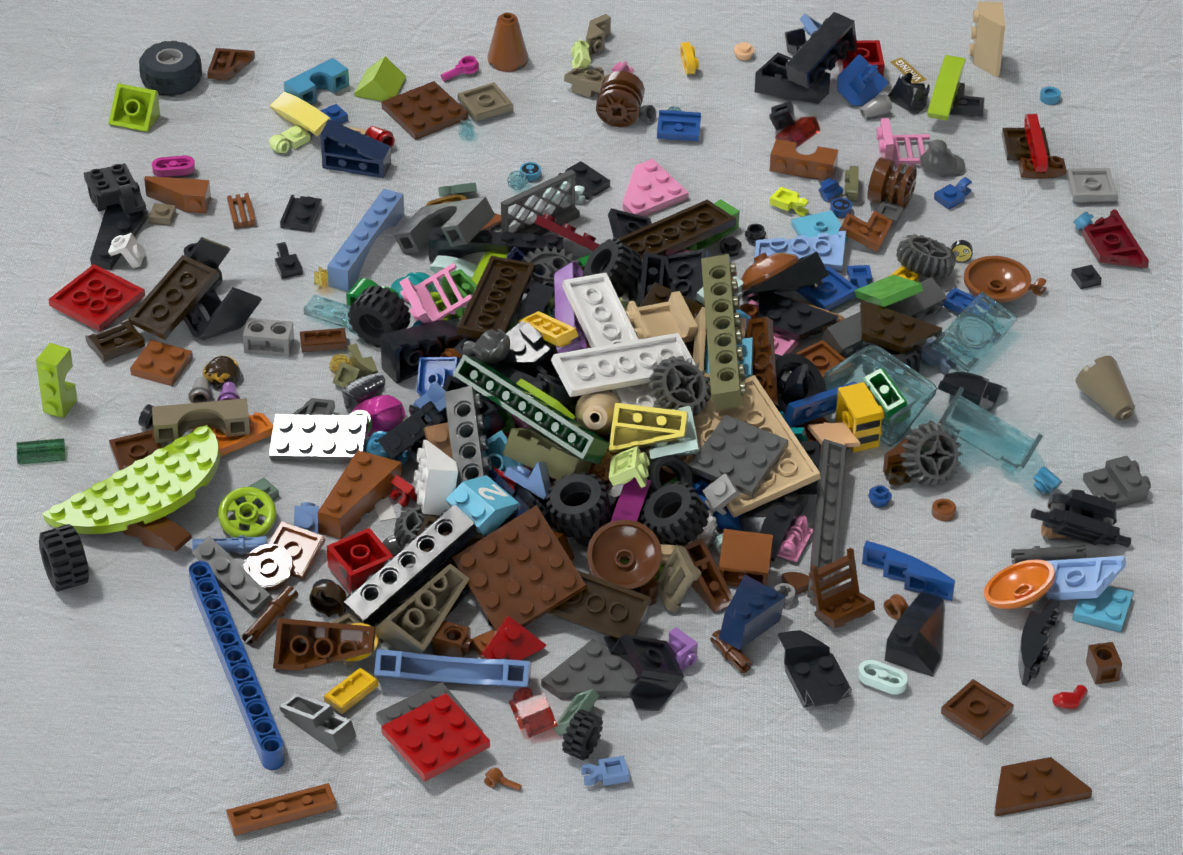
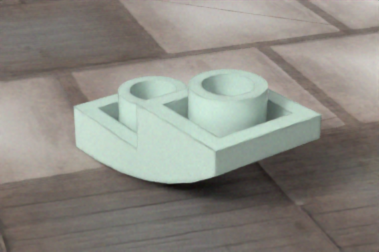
M437 256L429 270L436 274L454 263L457 268L451 272L462 269L472 279L478 266L455 257Z

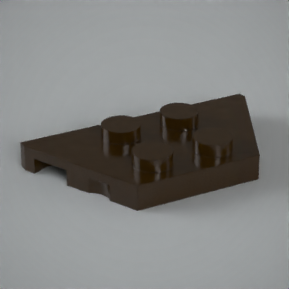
M861 300V340L905 354L915 347L926 344L928 338L932 336L939 338L942 335V327Z

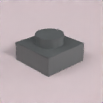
M882 201L877 212L893 221L891 226L896 227L903 213V207Z

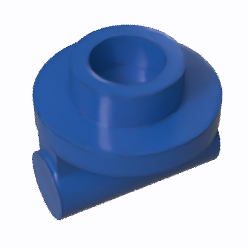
M831 177L821 182V188L818 189L825 202L844 192L843 188L838 184V180H832Z

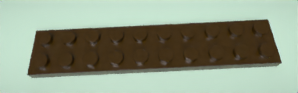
M426 514L416 538L426 526L432 525L438 518ZM444 532L442 536H447L451 532ZM477 534L455 555L459 554L460 552L467 549L468 547L480 541L486 536ZM426 548L424 552H429L433 548ZM451 557L435 572H441L449 564L453 565L456 569L458 567ZM577 570L588 588L548 612L550 615L618 640L625 634L637 636L652 599L647 595Z

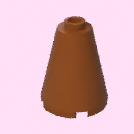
M509 12L503 13L497 18L487 56L489 65H494V69L498 71H517V67L521 65L525 67L528 63V53L518 18Z

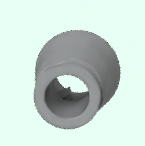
M879 94L860 107L859 110L861 116L866 119L887 114L892 109V104L886 94Z
M198 377L195 380L188 396L191 403L211 402L212 395L207 378Z

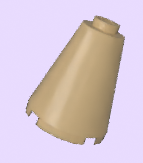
M609 390L584 394L576 405V420L596 435H608L612 429L615 403L621 402L616 394ZM593 413H597L600 419L595 418Z

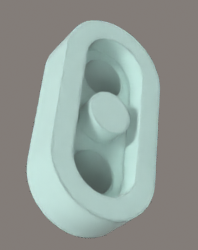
M866 660L859 665L858 678L862 683L890 694H900L906 690L908 677L902 670L875 660Z

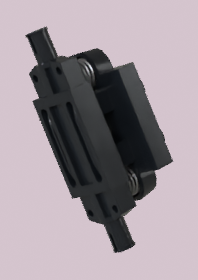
M1072 489L1066 495L1055 493L1049 497L1047 506L1050 512H1044L1035 508L1031 511L1030 517L1043 521L1042 526L1052 528L1053 533L1093 545L1098 543L1107 546L1119 544L1128 548L1131 544V538L1120 535V528L1113 526L1117 523L1116 502L1109 501L1102 496H1093L1086 494L1083 490Z

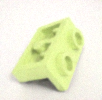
M635 446L612 456L609 471V480L612 485L626 484L635 477L640 487H645L647 477L649 476L648 466H650L646 453H641L639 447Z

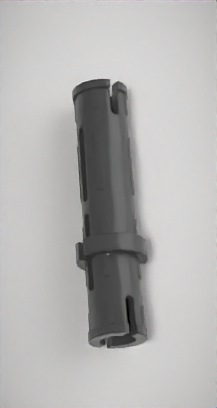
M1085 545L1049 548L1033 546L1031 549H1012L1011 558H1014L1012 564L1035 559L1044 561L1082 559L1087 557V552H1083V550H1086Z

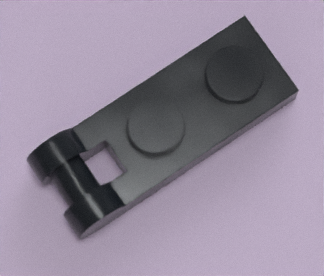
M432 401L427 402L421 409L378 439L379 444L392 460L425 437V427L442 424L446 421L442 414L437 413L435 410L436 406ZM426 415L431 419V422L427 425L422 420Z

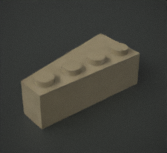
M449 564L376 626L375 634L397 651L421 654L430 643L469 581V578Z

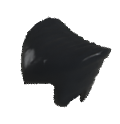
M901 73L887 96L900 101L913 113H919L927 104L930 85L928 84L926 88L924 83H911L912 73H907L905 76Z
M378 373L369 374L348 383L341 391L345 407L347 409L349 407L351 412H353L359 403L382 395L385 386L384 376Z

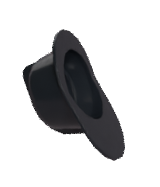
M538 373L540 378L549 382V396L559 401L569 411H575L577 402L582 395L570 397L561 379Z

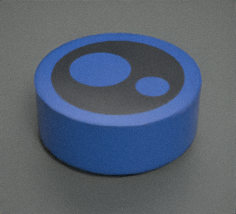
M836 198L831 201L830 210H832L836 217H846L848 213L851 214L852 203L845 198Z

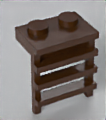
M847 549L846 556L819 569L815 565L810 566L811 572L808 574L813 583L810 587L815 596L812 600L813 604L816 605L817 611L814 614L817 618L836 629L875 610L874 600L859 591L854 549ZM849 565L848 569L819 582V579ZM851 578V581L821 595L822 591Z

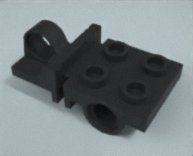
M126 163L114 164L110 167L84 172V180L88 187L91 202L95 203L98 212L107 210L106 206L120 203L125 214L147 210L141 196L138 182L135 183Z

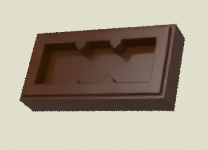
M345 328L300 332L301 352L347 349Z

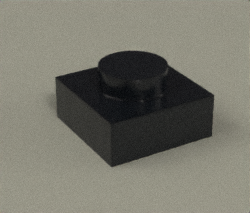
M1093 265L1074 268L1071 272V277L1080 289L1101 285L1102 278Z

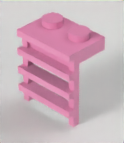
M881 118L880 127L876 128V139L879 140V153H881L883 158L894 160L896 168L901 163L908 164L909 166L921 164L920 158H913L910 141L916 140L919 157H921L925 153L922 140H930V134L892 135L889 118ZM897 141H904L907 158L900 157Z
M454 263L416 286L408 278L400 281L403 288L400 293L406 303L410 302L412 308L409 310L416 321L420 319L424 325L443 321V318L447 315L455 314L457 309L467 307V303H469L472 295L470 294L465 298L461 295L450 274L451 271L457 268ZM443 276H446L458 299V302L451 305L438 280ZM433 282L447 307L442 312L439 311L427 288Z

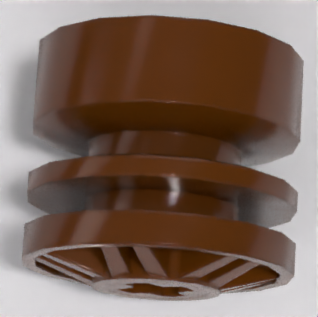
M616 71L607 75L602 82L596 103L598 117L604 123L613 127H628L635 123L639 117L645 93L643 82L636 75L626 71Z
M883 157L878 158L868 185V201L881 204L889 196L890 204H897V206H901L905 210L914 194L917 176L916 166L910 165L907 168L905 163H901L895 171L894 160Z

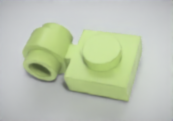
M579 40L571 48V56L573 57L571 63L573 69L583 68V71H585L591 64L589 44L584 40Z
M295 125L280 133V135H273L269 140V145L277 153H286L290 147L296 149L311 141L310 133Z

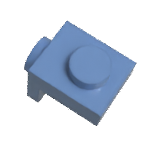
M304 502L301 503V506H295L294 526L319 534V506H315L314 503Z

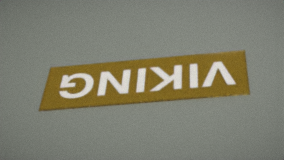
M902 57L890 61L904 75L912 73L911 81L913 83L927 80Z

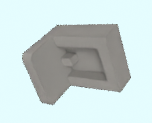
M726 473L703 490L707 498L705 503L712 512L717 511L723 516L727 513L724 507L740 495L737 487Z

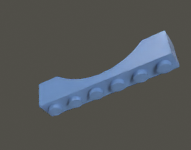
M387 189L382 190L327 265L329 287L347 292L353 287L359 278L365 258L377 237L385 229L396 227L403 217L404 194Z
M377 649L374 675L378 678L530 689L532 664L530 661L459 658Z

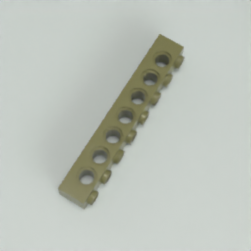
M729 254L701 258L711 396L715 410L744 406L743 396H747L745 381L742 382V378H746L744 364H740V361H744L742 346L739 347V344L743 343L742 333L737 328L741 326V318L739 312L736 313V310L740 309L738 296H735V293H738L737 280L733 279L734 276H737L735 262L731 263Z

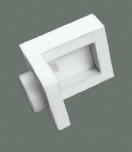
M132 233L115 237L111 242L108 253L111 256L122 253L133 269L140 267L146 253L143 246L138 243Z

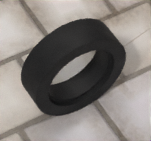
M790 353L775 359L776 381L781 370L793 372L800 365L808 364L810 389L807 397L826 391L825 382L820 371L806 357ZM777 389L778 406L776 408L779 412H784L786 415L788 406L781 399Z

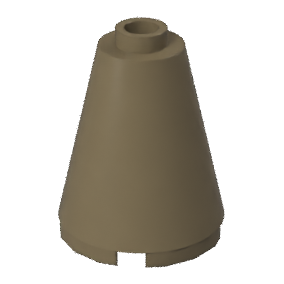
M1112 356L1097 358L1094 360L1095 365L1091 368L1088 365L1085 366L1077 375L1075 382L1078 388L1116 420L1129 419L1134 413L1135 405L1117 361Z

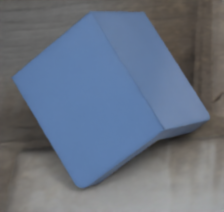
M435 381L424 395L414 401L413 406L421 409L427 402L432 401L436 406L435 410L437 413L445 415L447 414L444 395L446 391ZM426 415L425 418L431 422V419Z

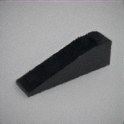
M923 592L918 594L896 622L887 638L885 661L933 676L941 660L944 599Z

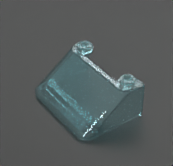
M871 345L826 371L824 383L826 391L852 382L862 383L863 378L883 368L908 404V406L890 417L889 424L885 418L881 421L885 428L882 430L880 439L887 446L891 447L901 440L936 395L937 387L932 381L881 347Z

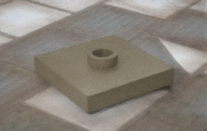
M495 82L457 94L458 101L476 122L514 110L513 103Z

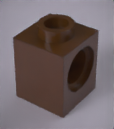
M443 620L433 636V655L464 658L466 653L469 654L473 647L470 627Z
M1107 642L1089 645L1086 665L1094 683L1102 684L1119 681L1122 662L1114 643Z

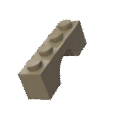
M247 398L152 407L155 443L174 442L188 430L204 425L221 430L226 437L250 435Z

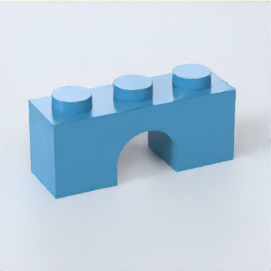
M331 58L285 81L284 92L292 94L312 105L317 102V89H326L331 93H335L349 86L348 68L334 58Z

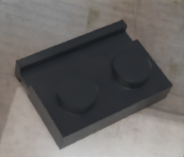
M582 161L565 170L566 172L572 169L575 172V186H583L585 188L583 194L579 195L585 196L586 200H589L590 196H596L610 188V180Z
M291 195L280 220V227L284 229L287 226L290 227V230L312 232L322 207V199L310 196L295 198L294 195Z

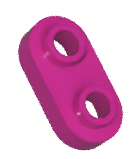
M187 155L160 157L152 162V173L157 177L188 176L195 171V160Z

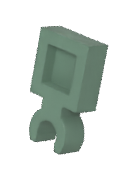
M476 182L439 187V197L460 194L466 198L472 197V193L477 192Z

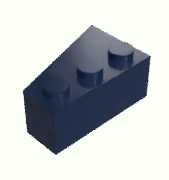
M328 119L320 134L322 168L384 178L391 164V146Z
M744 575L724 614L719 639L740 650L780 621L786 596L777 592L774 588Z

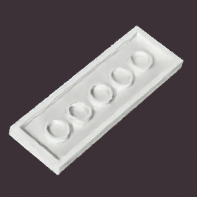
M679 333L553 354L551 361L569 396L573 397L650 383L652 381L649 377L653 373L654 367L659 365L662 360L668 359L671 356L676 358L683 356L686 361L688 358H692Z

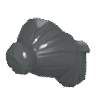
M939 139L933 140L929 144V148L920 157L921 166L926 171L939 174L941 177L959 174L965 168L964 159L953 154L951 149L947 148V144Z

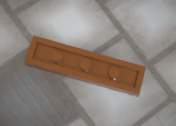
M327 783L227 809L226 813L233 835L236 836L337 809V804L330 784Z

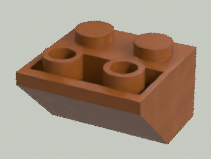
M724 529L719 571L728 586L739 587L744 575L768 586L771 571L773 535Z

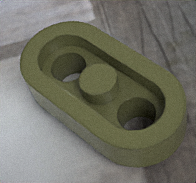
M850 166L849 170H845L844 196H848L850 201H857L859 166Z

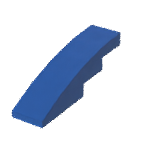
M866 540L863 547V565L883 569V577L905 582V590L917 593L923 592L949 601L953 600L954 579L911 555Z

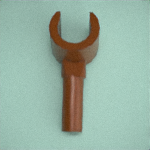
M1038 278L1034 284H1031L1029 290H1032L1035 295H1042L1047 287H1043L1047 281L1044 278Z
M492 768L485 774L484 783L488 787L493 788L498 783H501L518 791L522 788V785L504 777L499 768Z

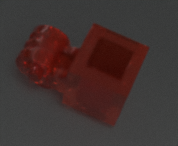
M524 687L517 690L513 695V699L508 701L519 729L525 728L529 738L558 726L545 693L533 696L532 690Z

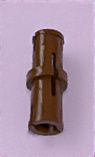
M721 630L715 631L712 634L713 637H710V641L722 652V657L726 661L732 662L740 673L748 672L753 662L741 649L739 650L719 639Z

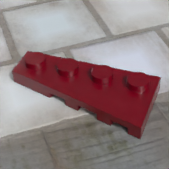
M544 214L543 217L538 215L534 222L591 251H594L600 245L595 242V237L585 232L583 236L575 233L577 228L564 223L563 226L556 224V218L548 214Z

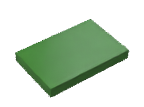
M893 274L858 288L854 292L858 299L886 307L922 292L923 288L919 282Z

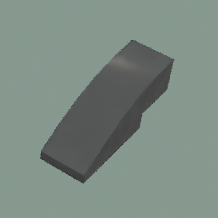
M297 692L279 706L280 711L314 739L337 751H340L357 737L352 721L334 714L332 706Z

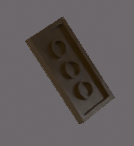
M182 255L128 317L130 324L166 340L220 277L218 271Z

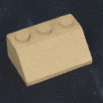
M978 2L977 10H973L975 27H971L973 44H969V56L973 57L974 65L995 77H999L1005 34L1003 2Z

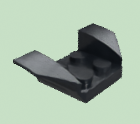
M962 371L945 374L937 388L989 411L996 404L1001 389L1007 390L1002 385L988 382L989 379Z
M801 630L778 633V637L785 649V673L803 708L813 705L817 707L838 704L842 698L851 696L852 689L834 655L830 653L829 646Z
M625 634L618 640L613 637L604 636L603 638L610 653L628 655L639 678L629 692L636 710L659 711L684 678L668 642Z

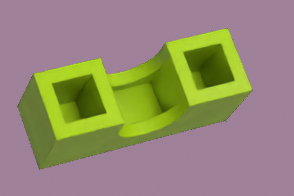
M49 343L36 358L42 408L44 413L64 418L77 402L75 384L65 381L67 373L73 367L71 349Z

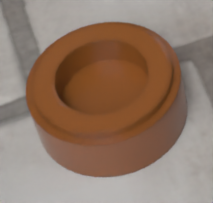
M949 499L934 501L931 511L932 516L939 521L952 520L956 514L955 503Z

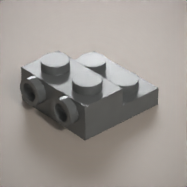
M1128 455L1107 460L1105 468L1083 474V482L1092 495L1102 496L1109 501L1116 502V508L1146 501L1149 489L1151 488L1149 478L1147 476L1142 477L1140 474L1138 462L1136 460L1131 461Z

